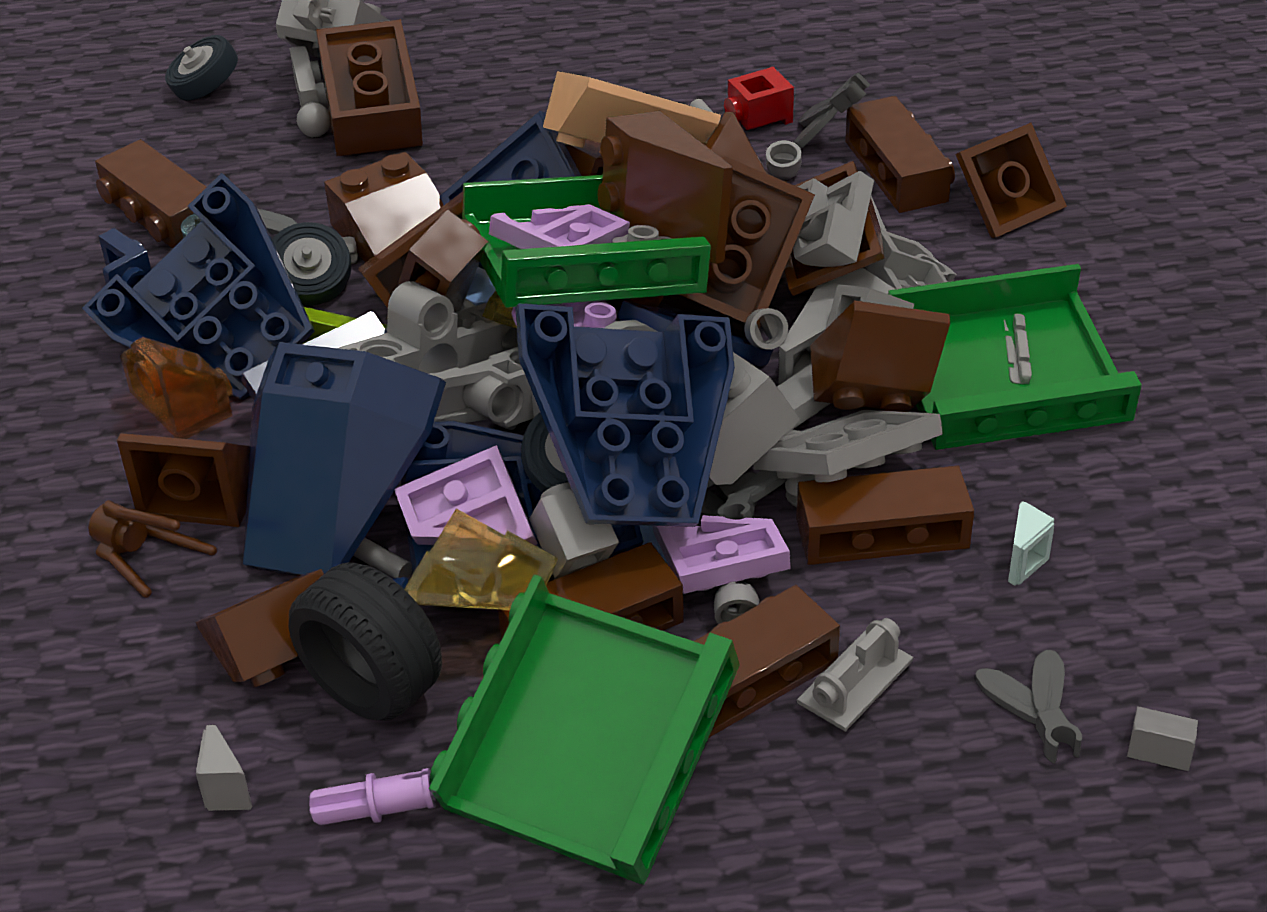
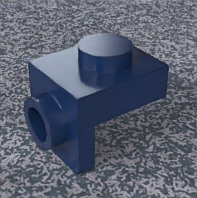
M115 228L99 235L106 264L103 268L106 284L118 274L133 288L151 270L147 250L144 249L140 242L135 239L131 240Z

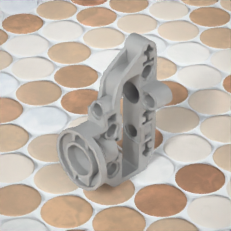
M406 281L393 291L389 299L387 333L339 347V349L366 351L443 379L446 385L434 422L457 421L469 423L490 419L508 428L533 419L540 412L519 361L517 325L512 317L513 307L505 308L501 299L454 312L453 304L449 298L414 281ZM615 309V322L605 327L607 329L658 332L636 320L619 321L620 319L617 318L619 310Z

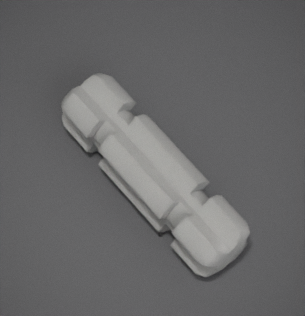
M1018 313L1013 317L1015 345L1011 336H1005L1008 363L1013 364L1014 367H1009L1008 369L1009 380L1016 384H1030L1032 371L1031 363H1029L1030 355L1027 331H1025V316ZM1004 320L1005 331H1009Z

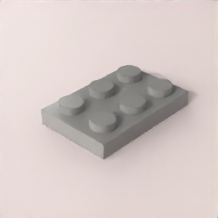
M862 410L781 438L753 464L754 469L777 471V476L781 479L813 474L816 482L837 481L846 478L847 469L852 467H874L886 462L885 455L891 453L907 454L921 450L923 441L943 434L940 414Z

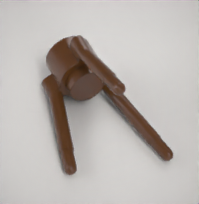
M110 500L100 505L94 511L89 521V535L93 540L100 543L96 549V555L110 562L144 598L151 596V589L120 556V553L136 551L143 545L147 535L210 556L217 553V548L214 545L175 532L180 528V522L175 519L126 508Z

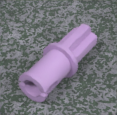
M425 768L422 771L376 778L374 773L366 774V781L314 790L310 793L309 798L313 822L325 825L371 817L373 822L377 823L382 821V815L426 807L428 809L435 808L436 798L429 790L431 770L430 768Z

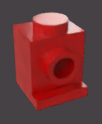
M774 67L728 79V98L724 101L725 112H733L738 122L747 130L780 120L785 125L793 123L794 87Z

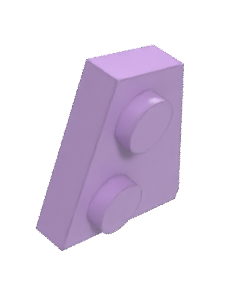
M590 204L568 206L564 209L547 208L532 210L530 222H516L505 213L493 214L490 218L489 235L520 249L612 243L613 238L627 235L630 222Z
M497 445L394 489L411 536L418 545L532 547L538 544Z
M703 515L701 526H653V533L668 566L683 584V594L705 591L730 582L749 578H761L771 573L791 569L790 551L772 519L744 518L733 520L723 516Z

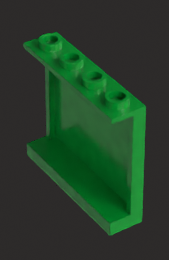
M603 175L463 183L462 219L471 222L479 230L481 236L488 241L480 262L505 308L517 307L518 303L548 305L707 292L711 245L705 237L520 249L489 235L491 215L505 213L510 219L520 223L530 222L532 210L564 209L568 206L588 204L601 209L597 194L598 187L603 180Z
M1079 264L888 290V295L914 303L913 309L950 315V326L931 392L916 405L919 413L940 414L943 434L931 439L935 450L1134 420L1142 385L1135 371L1118 373L1077 293L1081 272ZM1018 313L1025 316V331H1027L1030 355L1029 363H1031L1032 371L1030 384H1016L1009 380L1008 369L1009 367H1014L1013 364L1008 363L1005 336H1011L1015 345L1013 317ZM1004 320L1009 331H1005Z
M534 574L525 593L520 592L511 605L509 626L500 644H494L486 656L483 666L484 677L474 697H468L461 706L457 718L458 730L448 750L440 752L434 761L430 773L431 785L429 790L442 808L644 885L740 666L733 640L709 633L703 645L550 594L543 578Z

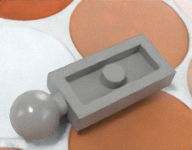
M306 45L292 47L289 50L301 106L297 114V125L306 136L320 137L329 130L331 122L318 60H309Z

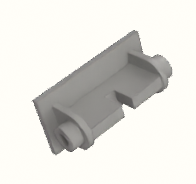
M884 618L881 621H872L866 630L823 673L816 677L815 682L797 699V703L846 732L913 662V656L898 649V637L900 636L898 625L888 618Z

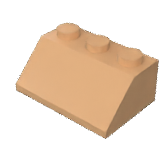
M557 71L543 127L558 131L556 141L584 148L586 139L601 143L602 138L605 137L607 117L661 111L704 144L718 126L721 115L591 77Z

